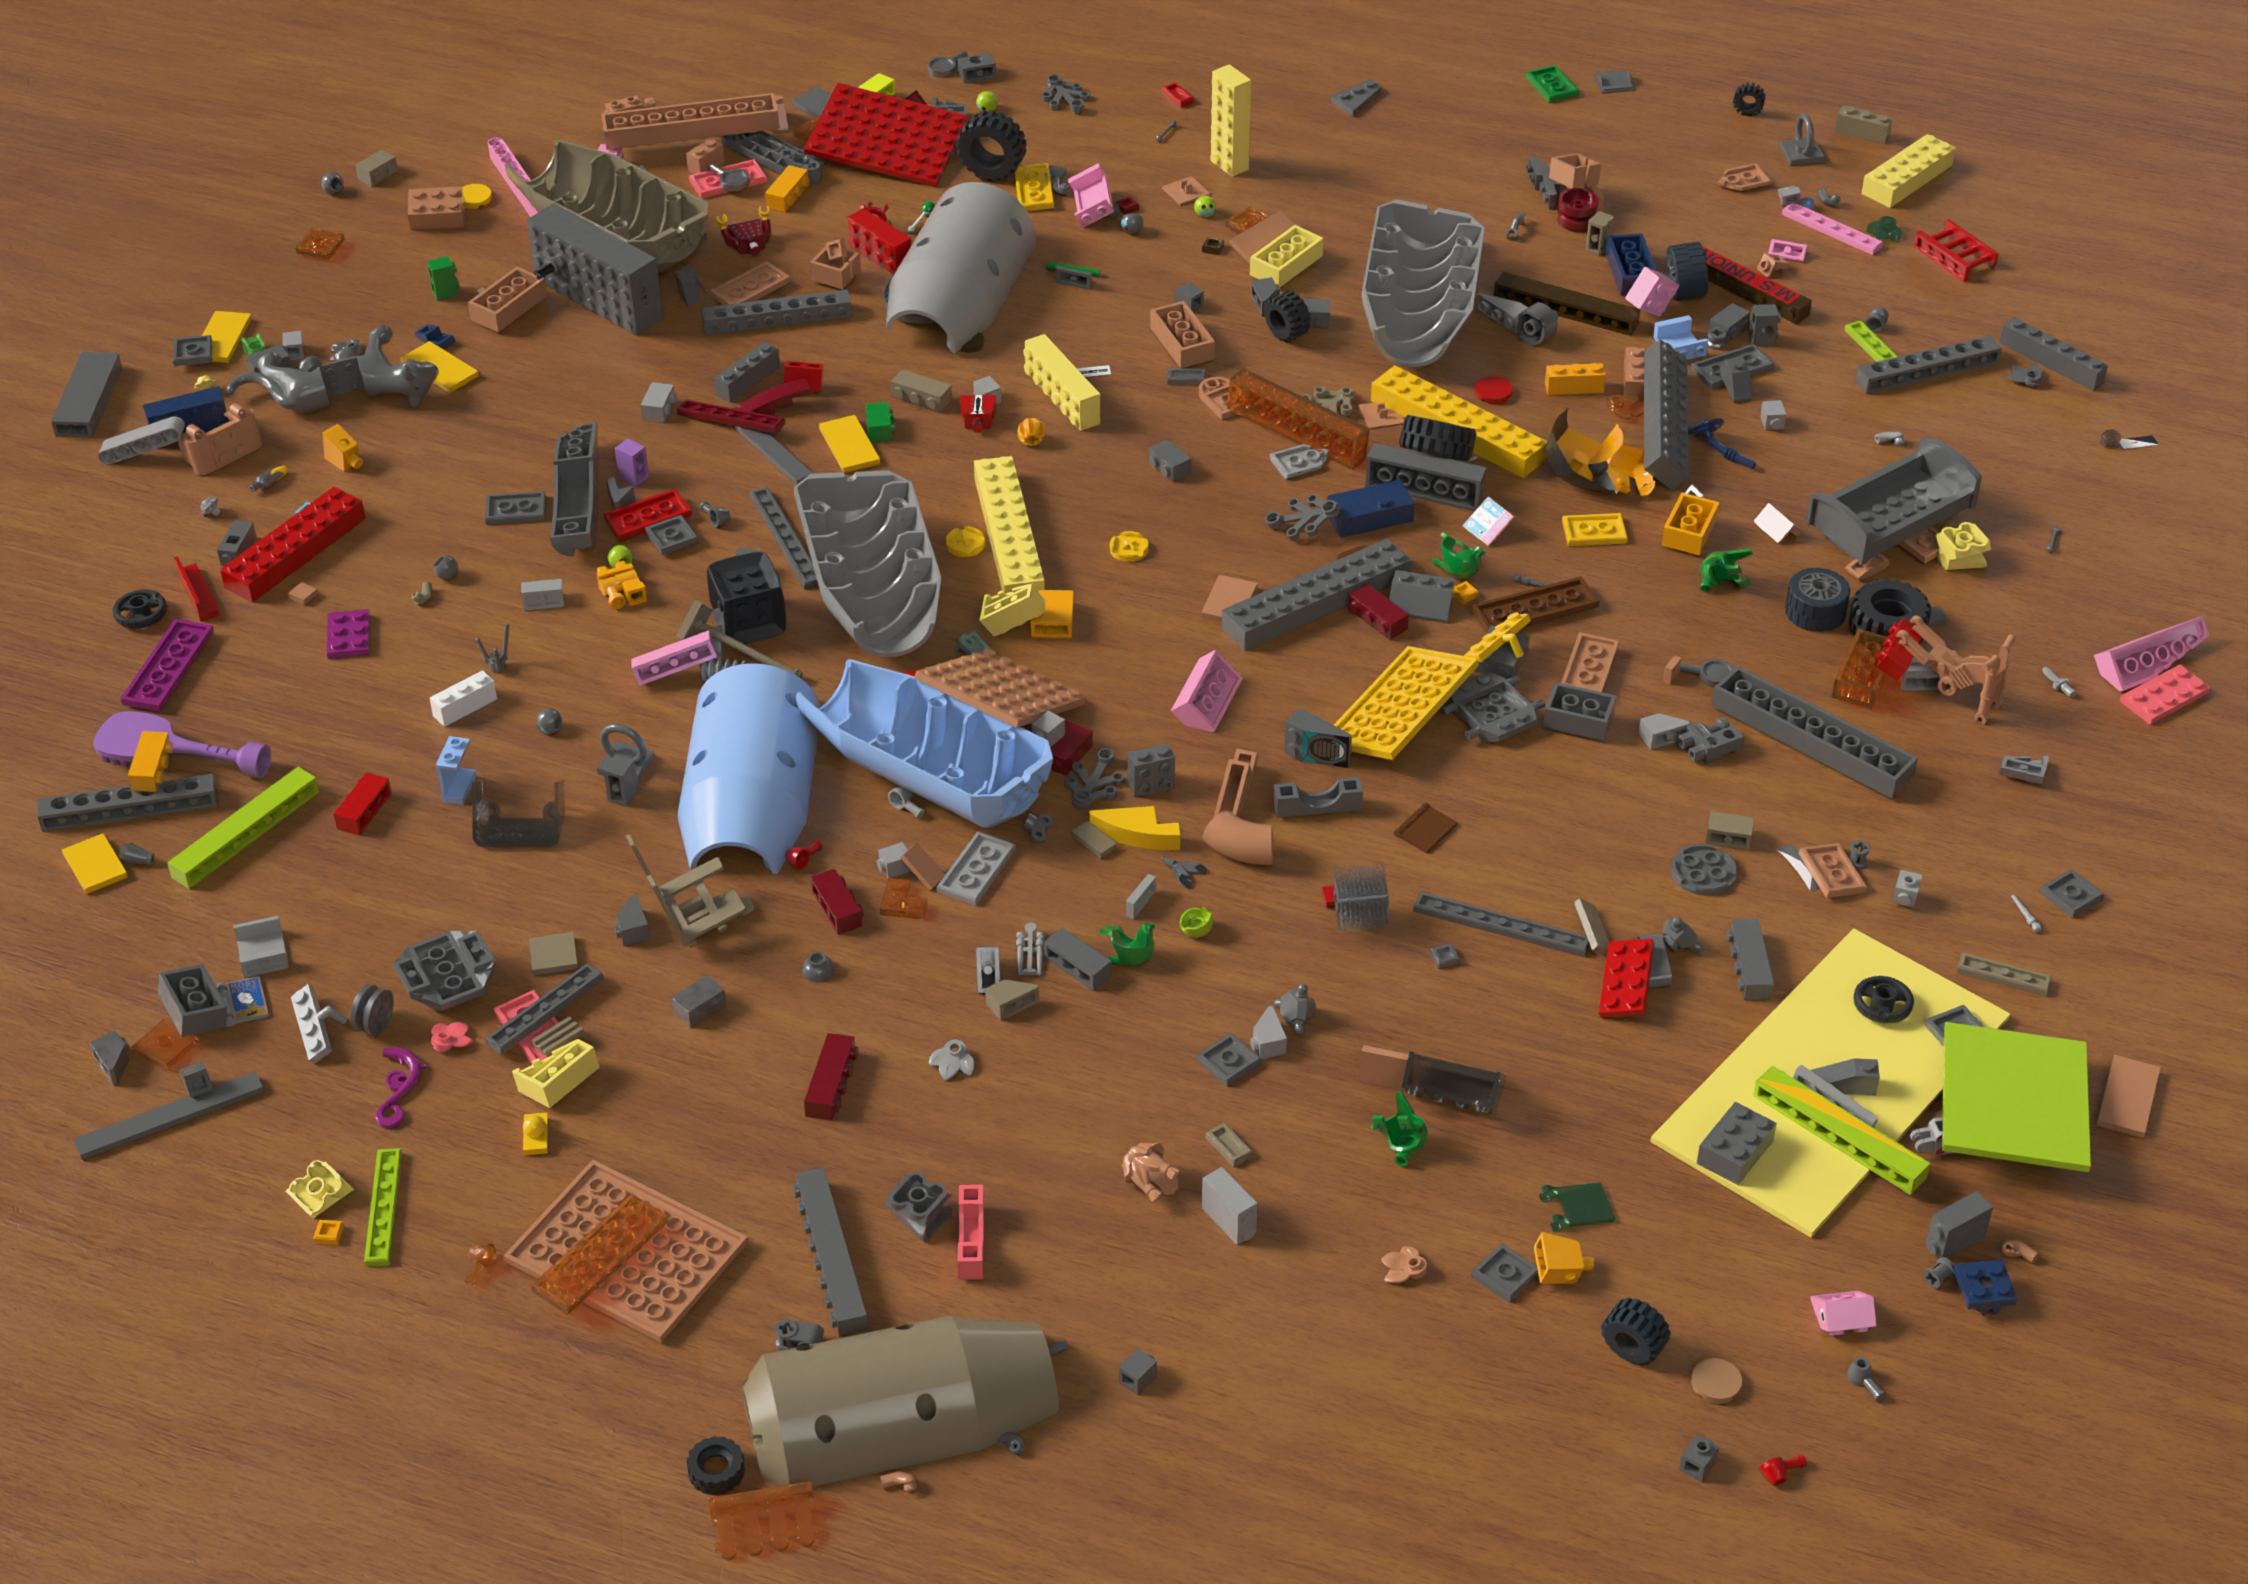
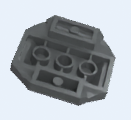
M448 931L408 946L402 952L399 959L393 962V966L411 999L425 1004L434 1011H443L484 995L496 963L478 931H469V933L464 931Z

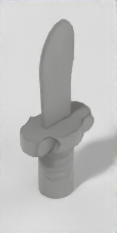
M2047 667L2042 669L2044 675L2054 682L2052 686L2054 690L2061 689L2070 698L2075 696L2076 691L2068 685L2069 679H2059Z

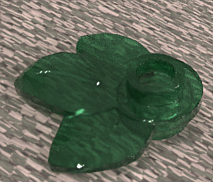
M1883 216L1879 221L1868 224L1866 232L1874 233L1875 239L1880 241L1890 237L1893 241L1899 242L1902 236L1901 229L1896 226L1895 218L1891 216Z

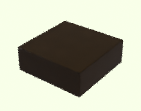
M1207 237L1202 246V252L1219 255L1224 247V240Z

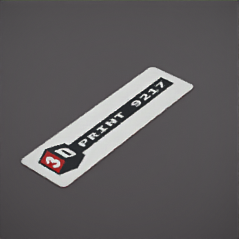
M1109 365L1077 368L1084 377L1111 374Z

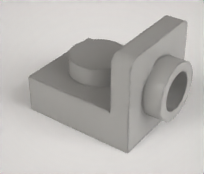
M1799 186L1778 189L1782 206L1789 205L1791 202H1799L1801 193Z

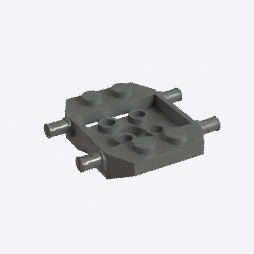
M1487 671L1464 681L1451 695V704L1441 707V713L1445 716L1452 712L1460 721L1468 724L1471 729L1465 732V737L1468 740L1477 737L1481 742H1500L1536 726L1537 718L1535 711L1545 707V702L1540 699L1529 703L1513 687L1521 682L1518 675L1505 679ZM1490 694L1489 697H1486L1482 700H1476L1480 697ZM1473 701L1472 704H1470V705H1468V706H1466V707L1464 706V704H1467V703Z

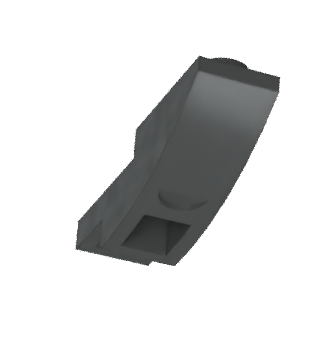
M1530 155L1529 163H1526L1529 181L1533 183L1535 190H1540L1543 193V201L1547 203L1548 209H1556V200L1559 199L1560 184L1549 178L1550 167L1537 157Z

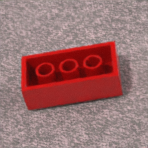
M864 208L848 216L849 247L860 252L861 255L894 275L912 246L911 238Z

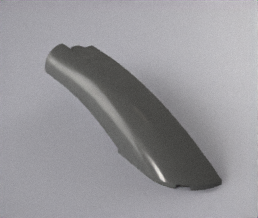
M597 422L577 426L569 434H562L556 442L553 460L554 506L550 541L553 548L565 556H574L575 549L585 550L593 547L596 541L599 501Z

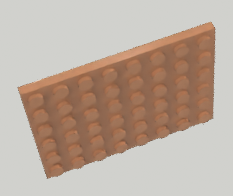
M592 1160L503 1257L504 1262L662 1343L748 1244V1237Z

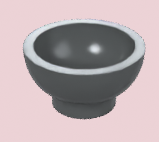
M822 952L811 953L802 966L803 976L811 982L826 981L833 976L835 970L831 959Z

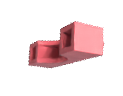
M959 1185V1280L983 1279V1185Z

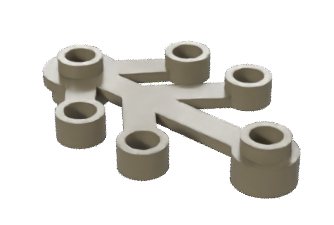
M1317 386L1314 388V397L1333 398L1313 399L1311 395L1303 394L1300 397V404L1302 406H1319L1312 411H1302L1298 416V425L1303 428L1311 427L1313 425V418L1328 409L1327 421L1331 424L1337 423L1339 418L1337 404L1343 403L1340 411L1342 415H1350L1352 413V405L1350 403L1356 397L1355 391L1349 387H1343L1338 391H1325L1324 387Z

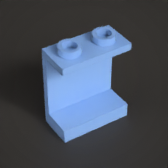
M1689 315L1655 323L1653 338L1656 342L1661 339L1665 343H1669L1675 351L1682 353L1687 360L1706 356L1708 339L1697 340L1690 332L1692 319Z
M449 736L436 763L439 786L444 803L463 805L477 776L474 769L459 768L470 744V739Z

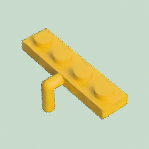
M1510 614L1505 622L1497 625L1493 632L1485 635L1482 638L1483 640L1473 645L1464 656L1477 658L1478 662H1483L1505 642H1510L1516 658L1523 656L1524 653L1515 634L1531 621L1529 615Z

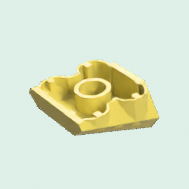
M316 1160L308 1166V1175L304 1178L295 1179L286 1192L312 1218H315L353 1191L354 1188L327 1162L323 1163Z

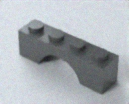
M1360 777L1340 778L1331 788L1319 793L1305 792L1296 783L1274 784V807L1277 818L1362 810L1363 789Z

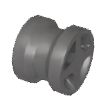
M1720 327L1710 328L1707 335L1708 348L1712 350L1723 349L1726 331Z

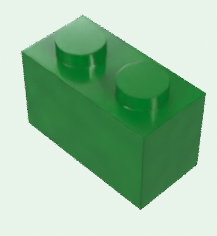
M448 256L427 261L431 289L437 301L457 296V288L460 285L458 278L455 277L457 272L455 262H451Z
M888 402L865 404L869 441L892 440V433L895 432L893 409H889Z

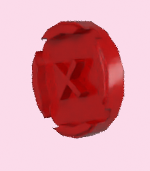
M1483 377L1475 384V395L1481 401L1482 399L1486 400L1488 404H1501L1508 401L1509 397L1511 398L1512 385L1502 377Z

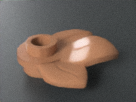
M1403 1246L1400 1253L1390 1252L1381 1258L1382 1263L1390 1269L1384 1278V1281L1387 1283H1403L1409 1278L1419 1279L1426 1273L1427 1262L1414 1247Z

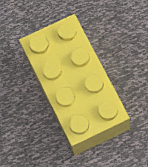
M1297 225L1292 226L1250 257V275L1257 279L1272 277L1275 284H1278L1280 288L1323 256V238Z

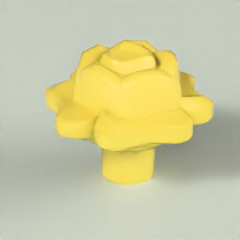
M204 375L198 378L194 388L200 390L212 388L213 385L217 384V380Z

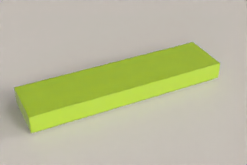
M1861 320L1845 325V331L1876 362L1898 357Z

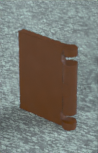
M1425 802L1421 808H1418L1394 831V835L1428 853L1457 825V822Z

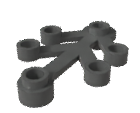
M1057 74L1048 76L1046 80V86L1048 87L1042 93V101L1049 102L1051 110H1058L1060 108L1059 102L1063 97L1070 104V109L1074 114H1081L1084 110V102L1090 100V93L1082 91L1081 83L1062 81L1061 76ZM1056 89L1057 93L1052 100V92ZM1072 96L1080 97V99H1074Z
M1311 494L1307 497L1309 506H1317L1320 509L1313 510L1301 503L1298 498H1292L1288 501L1290 509L1292 511L1298 510L1300 513L1280 516L1278 512L1273 511L1266 515L1265 521L1268 527L1274 530L1280 528L1284 523L1298 521L1286 532L1289 540L1294 541L1299 538V531L1314 517L1318 518L1313 523L1308 524L1305 527V531L1309 537L1316 536L1319 532L1318 527L1327 519L1336 517L1340 513L1341 508L1333 500L1324 502L1316 494Z
M1102 748L1097 752L1098 764L1091 777L1086 772L1084 763L1075 762L1072 764V773L1079 776L1085 785L1084 789H1081L1077 784L1075 776L1069 775L1064 778L1065 788L1070 789L1074 794L1072 804L1075 807L1085 809L1090 807L1095 800L1102 798L1113 800L1117 797V789L1114 786H1107L1104 790L1093 792L1094 789L1106 785L1121 786L1124 784V774L1121 772H1115L1111 776L1100 779L1105 768L1111 766L1114 762V751L1112 749Z

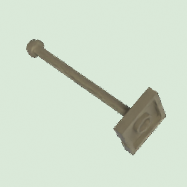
M697 600L692 604L676 637L684 640L709 630L711 636L765 665L787 670L802 679L803 672L800 669L792 670L706 625L713 609Z

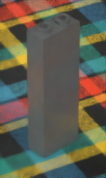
M81 353L51 421L55 437L93 438L122 371L119 353Z

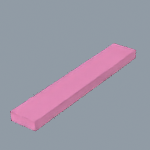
M1791 202L1782 209V215L1871 255L1875 254L1883 246L1882 241L1797 203Z

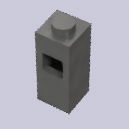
M233 521L217 549L220 565L225 566L253 545L257 538L253 522Z

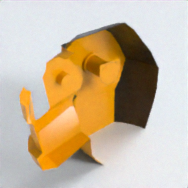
M1568 408L1555 420L1545 451L1558 477L1570 485L1581 489L1612 491L1615 494L1619 491L1627 494L1630 491V476L1635 478L1640 495H1648L1654 489L1655 481L1653 476L1644 470V450L1624 445L1623 433L1618 424L1601 444L1568 427Z

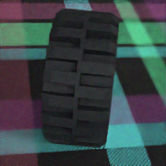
M982 111L979 114L973 115L959 133L956 145L958 156L962 158L960 161L963 165L967 166V170L975 173L974 176L978 178L983 177V180L987 181L990 179L992 181L1004 180L1011 176L1024 159L1027 151V141L1024 139L1023 130L1020 131L1018 123L1015 124L1010 116L1006 117L1001 112L997 114L996 111H989L988 113L987 111ZM979 137H989L997 141L1002 147L1004 155H995L988 152L982 146Z
M1407 415L1404 418L1399 444L1400 447L1468 462L1472 457L1477 433L1473 428Z
M1889 579L1875 580L1871 584H1865L1855 593L1849 618L1850 629L1859 641H1863L1864 645L1874 647V650L1880 651L1885 648L1883 643L1890 635L1888 631L1895 622L1898 624L1903 618L1910 621L1913 616H1919L1928 626L1931 605L1924 593L1921 594L1920 589L1912 587L1907 582L1901 583L1900 580L1889 581Z

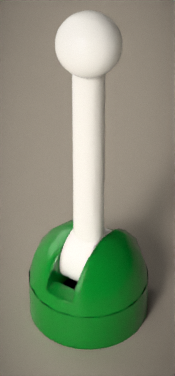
M926 201L922 205V215L912 226L908 227L909 233L914 232V228L925 216L929 217L935 207L932 201Z

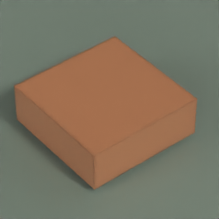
M844 239L826 243L829 261L847 257Z
M301 582L288 595L290 599L306 605L318 595L316 588Z
M1673 656L1665 666L1664 683L1670 685L1679 674L1680 657Z

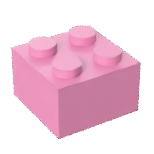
M1644 267L1625 299L1640 310L1660 317L1680 285L1665 274Z

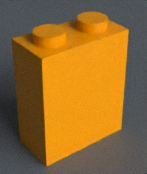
M1037 590L1046 602L1044 613L1038 618L1031 619V637L1072 638L1073 591Z

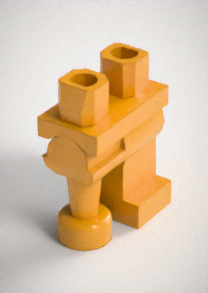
M625 561L617 562L615 568L608 569V567L602 566L597 569L599 589L604 596H610L608 602L611 608H622L626 600L629 606L647 602L645 585L643 582H640L631 563L627 564ZM639 594L640 597L637 599H632L631 595Z

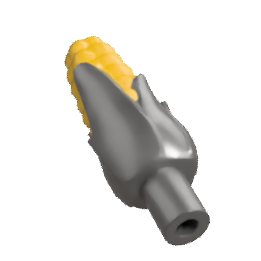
M281 466L259 475L255 482L249 485L250 491L268 489L288 473V468Z

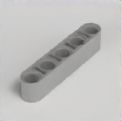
M170 417L106 439L101 446L98 458L104 464H113L175 443L180 440L185 423L179 417Z

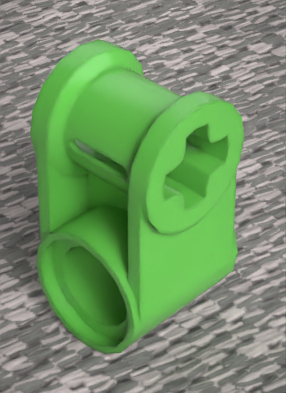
M260 333L255 337L241 338L247 355L266 349Z

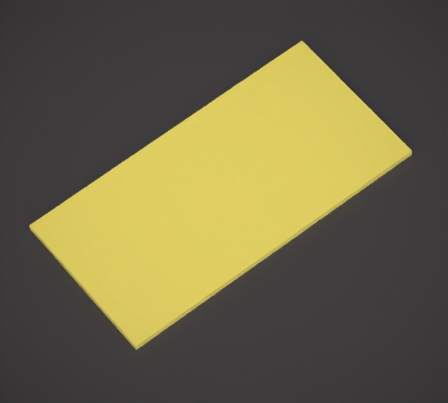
M1853 928L1651 1136L1650 1142L1811 1238L1868 1176L1871 1170L1755 1098L1753 1094L1756 1080L1772 1065L1793 1078L1795 1070L1801 1064L1807 1069L1812 1070L1853 1058L1878 1059L1880 1079L1876 1096L1845 1095L1878 1117L1875 1126L1876 1130L1898 1142L1943 1093L1944 1047L1926 1028V1019L1965 1005L1984 1027L2001 1029L2009 1020L2010 1013ZM1881 975L1898 979L1907 985L1913 994L1914 1005L1912 1012L1907 1018L1892 1024H1883L1869 1020L1857 1010L1854 1004L1853 997L1856 986L1862 980L1871 976ZM1862 996L1865 1004L1870 1007L1872 999ZM1896 1001L1893 1012L1901 1010L1905 1006V1002ZM1734 1102L1777 1123L1772 1144L1739 1185L1696 1164L1699 1145Z

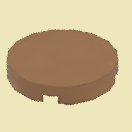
M1705 1359L1693 1369L1691 1385L1697 1395L1699 1393L1703 1400L1709 1403L1724 1404L1729 1403L1734 1397L1739 1395L1742 1386V1376L1734 1364L1724 1359Z

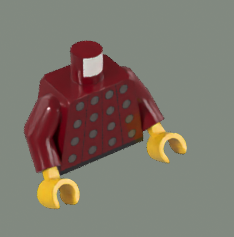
M761 206L759 207V215L763 220L756 219L726 226L727 216L723 214V221H720L717 216L716 225L722 228L721 233L725 244L736 249L742 255L748 253L758 255L760 251L764 250L765 243L769 241L772 235L770 219H768L770 215L769 206H767V212L765 213L761 211Z

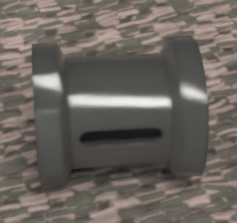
M1856 840L1851 843V855L1848 858L1855 869H1863L1868 862L1866 856L1870 852V845L1865 841Z
M1945 1257L1939 1258L1935 1266L1924 1271L1923 1278L1925 1282L1932 1288L1938 1289L1947 1277L1951 1278L1955 1275L1953 1271L1954 1264Z

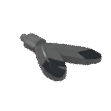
M1161 856L1164 864L1172 868L1178 882L1187 889L1191 888V878L1188 873L1203 874L1207 871L1206 867L1199 863L1176 862V860L1169 856L1167 858Z

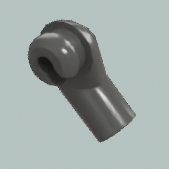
M1007 1432L997 1440L999 1443L1006 1444L1012 1455L1019 1456L1025 1450V1444L1018 1433Z

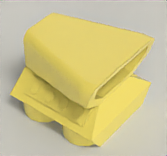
M1964 522L1956 529L1945 527L1941 533L1936 535L1939 545L1937 559L1945 570L1987 567L1986 559L1982 553L1991 550L1990 540L1975 524Z

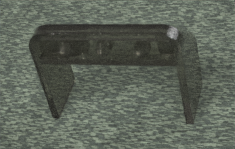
M483 779L473 781L472 836L474 842L481 847H552L556 845L561 838L565 815V780L554 782L555 801H551L544 806L543 818H500L499 806L493 801H483Z

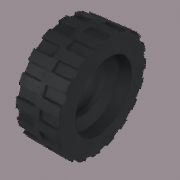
M722 1436L705 1438L700 1443H696L694 1448L689 1451V1457H687V1469L691 1484L694 1485L695 1489L702 1491L704 1494L716 1495L732 1491L736 1485L738 1486L741 1483V1479L744 1477V1457L740 1446L735 1444L733 1440ZM712 1457H724L729 1463L725 1472L715 1475L707 1474L703 1469V1465L706 1460Z

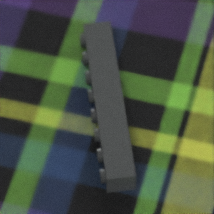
M824 1168L796 1173V1183L792 1184L795 1198H800V1202H797L800 1216L805 1215L806 1220H803L805 1234H810L811 1237L808 1238L810 1252H815L816 1254L813 1257L815 1270L821 1272V1275L818 1276L821 1290L826 1289L827 1294H824L825 1305L827 1309L831 1308L832 1313H829L832 1328H837L839 1337L868 1330L867 1314Z

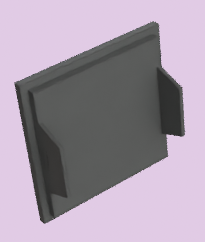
M1623 70L1593 74L1601 93L1635 90L1631 82L1629 70L1627 72Z

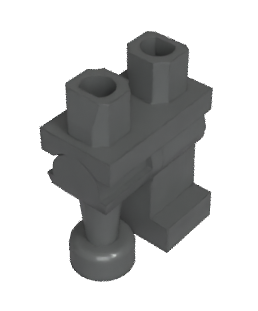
M1721 717L1715 720V724L1705 726L1701 722H1697L1695 725H1687L1686 733L1678 736L1677 743L1681 749L1691 747L1688 754L1693 762L1702 759L1707 764L1711 762V759H1718L1726 753L1733 752L1737 754L1742 752L1744 736L1734 725L1730 726L1726 717Z

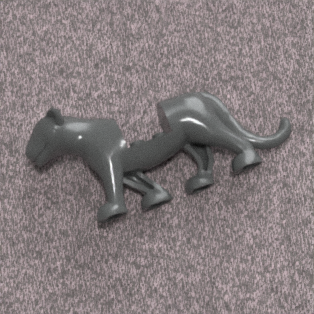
M381 325L370 332L369 343L363 356H359V352L355 348L347 347L339 350L334 355L335 361L323 365L319 358L310 356L299 363V369L280 367L281 357L270 352L263 355L257 362L258 370L261 373L245 372L236 376L228 383L227 392L233 394L243 384L259 383L269 390L273 399L283 408L291 409L299 414H309L330 407L329 396L365 388L368 397L387 393L408 396L411 406L417 409L420 399L428 393L430 386L439 375V370L433 363L427 361L418 362L410 359L404 363L392 365L384 355L382 345L390 342L393 332L391 328Z

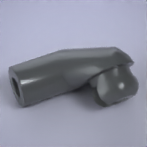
M1054 177L1052 179V190L1060 195L1068 194L1070 186L1068 184L1066 186L1065 183L1061 184V179Z
M1820 189L1817 192L1821 202L1835 207L1841 201L1839 195L1833 194L1832 197L1828 196L1825 189Z

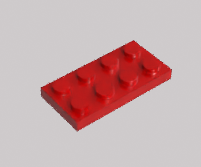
M672 489L603 513L604 520L614 534L622 541L646 533L645 527L679 515H682L684 519L691 517L692 510L678 491Z
M1653 938L1609 941L1599 1006L1601 1018L1645 1015L1655 947Z

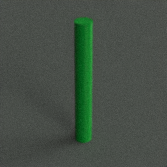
M1047 262L1046 269L1056 270L1057 266L1089 272L1092 273V276H1100V269Z

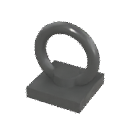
M1801 113L1795 125L1796 139L1780 141L1779 147L1790 166L1824 163V155L1814 139L1811 118L1808 114ZM1803 121L1806 125L1807 138L1802 136Z
M609 724L600 733V742L607 754L597 767L598 775L604 776L603 770L614 755L617 754L635 759L637 780L639 781L654 759V751L648 750L643 738L628 726ZM612 732L625 734L637 746L618 741L612 746L608 736Z

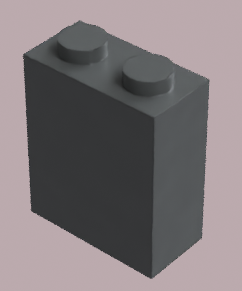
M1491 625L1487 634L1493 632L1496 626ZM1520 633L1515 634L1524 653L1523 656L1516 658L1510 642H1505L1483 662H1478L1479 666L1474 671L1480 673L1488 671L1505 679L1514 677L1529 651L1530 636Z
M1976 1191L1933 1214L1925 1242L1927 1250L1938 1259L1941 1257L1949 1258L1984 1239L1993 1206Z

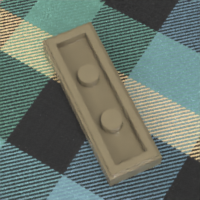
M1578 898L1574 905L1593 951L1607 957L1609 940L1596 907Z

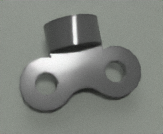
M1029 813L1022 828L1029 832L1031 831L1030 837L1034 842L1042 843L1047 837L1045 829L1052 826L1053 818L1045 813L1039 816Z

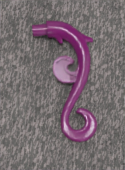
M401 1047L383 1049V1057L400 1061L401 1065L406 1063L410 1070L407 1079L404 1072L398 1070L390 1072L386 1077L388 1089L395 1093L378 1108L375 1119L381 1127L388 1129L399 1126L405 1117L403 1110L393 1104L415 1087L420 1078L421 1068H427V1065L422 1063L412 1051ZM392 1106L391 1108L395 1115L388 1118L384 1117V1111Z

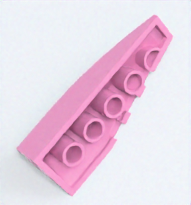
M2201 616L2098 653L2094 657L2100 675L2117 690L2124 691L2157 677L2160 672L2169 668L2174 661L2183 657L2187 651L2196 647L2210 635L2204 617Z

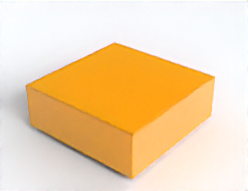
M1467 581L1455 586L1454 598L1463 605L1479 597V591Z
M319 1220L313 1238L314 1243L339 1245L344 1229L343 1221Z

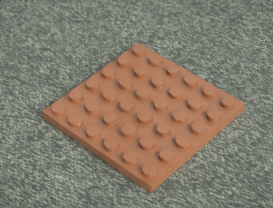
M984 649V651L961 656V658L918 670L914 678L1015 728L1035 722L1048 710L1054 714H1059L1084 705L1086 697L1079 694V691L1068 689L1058 681H1051L1041 673H1034L1027 666L1017 665L1010 658L1000 657L996 655L995 651L990 649Z

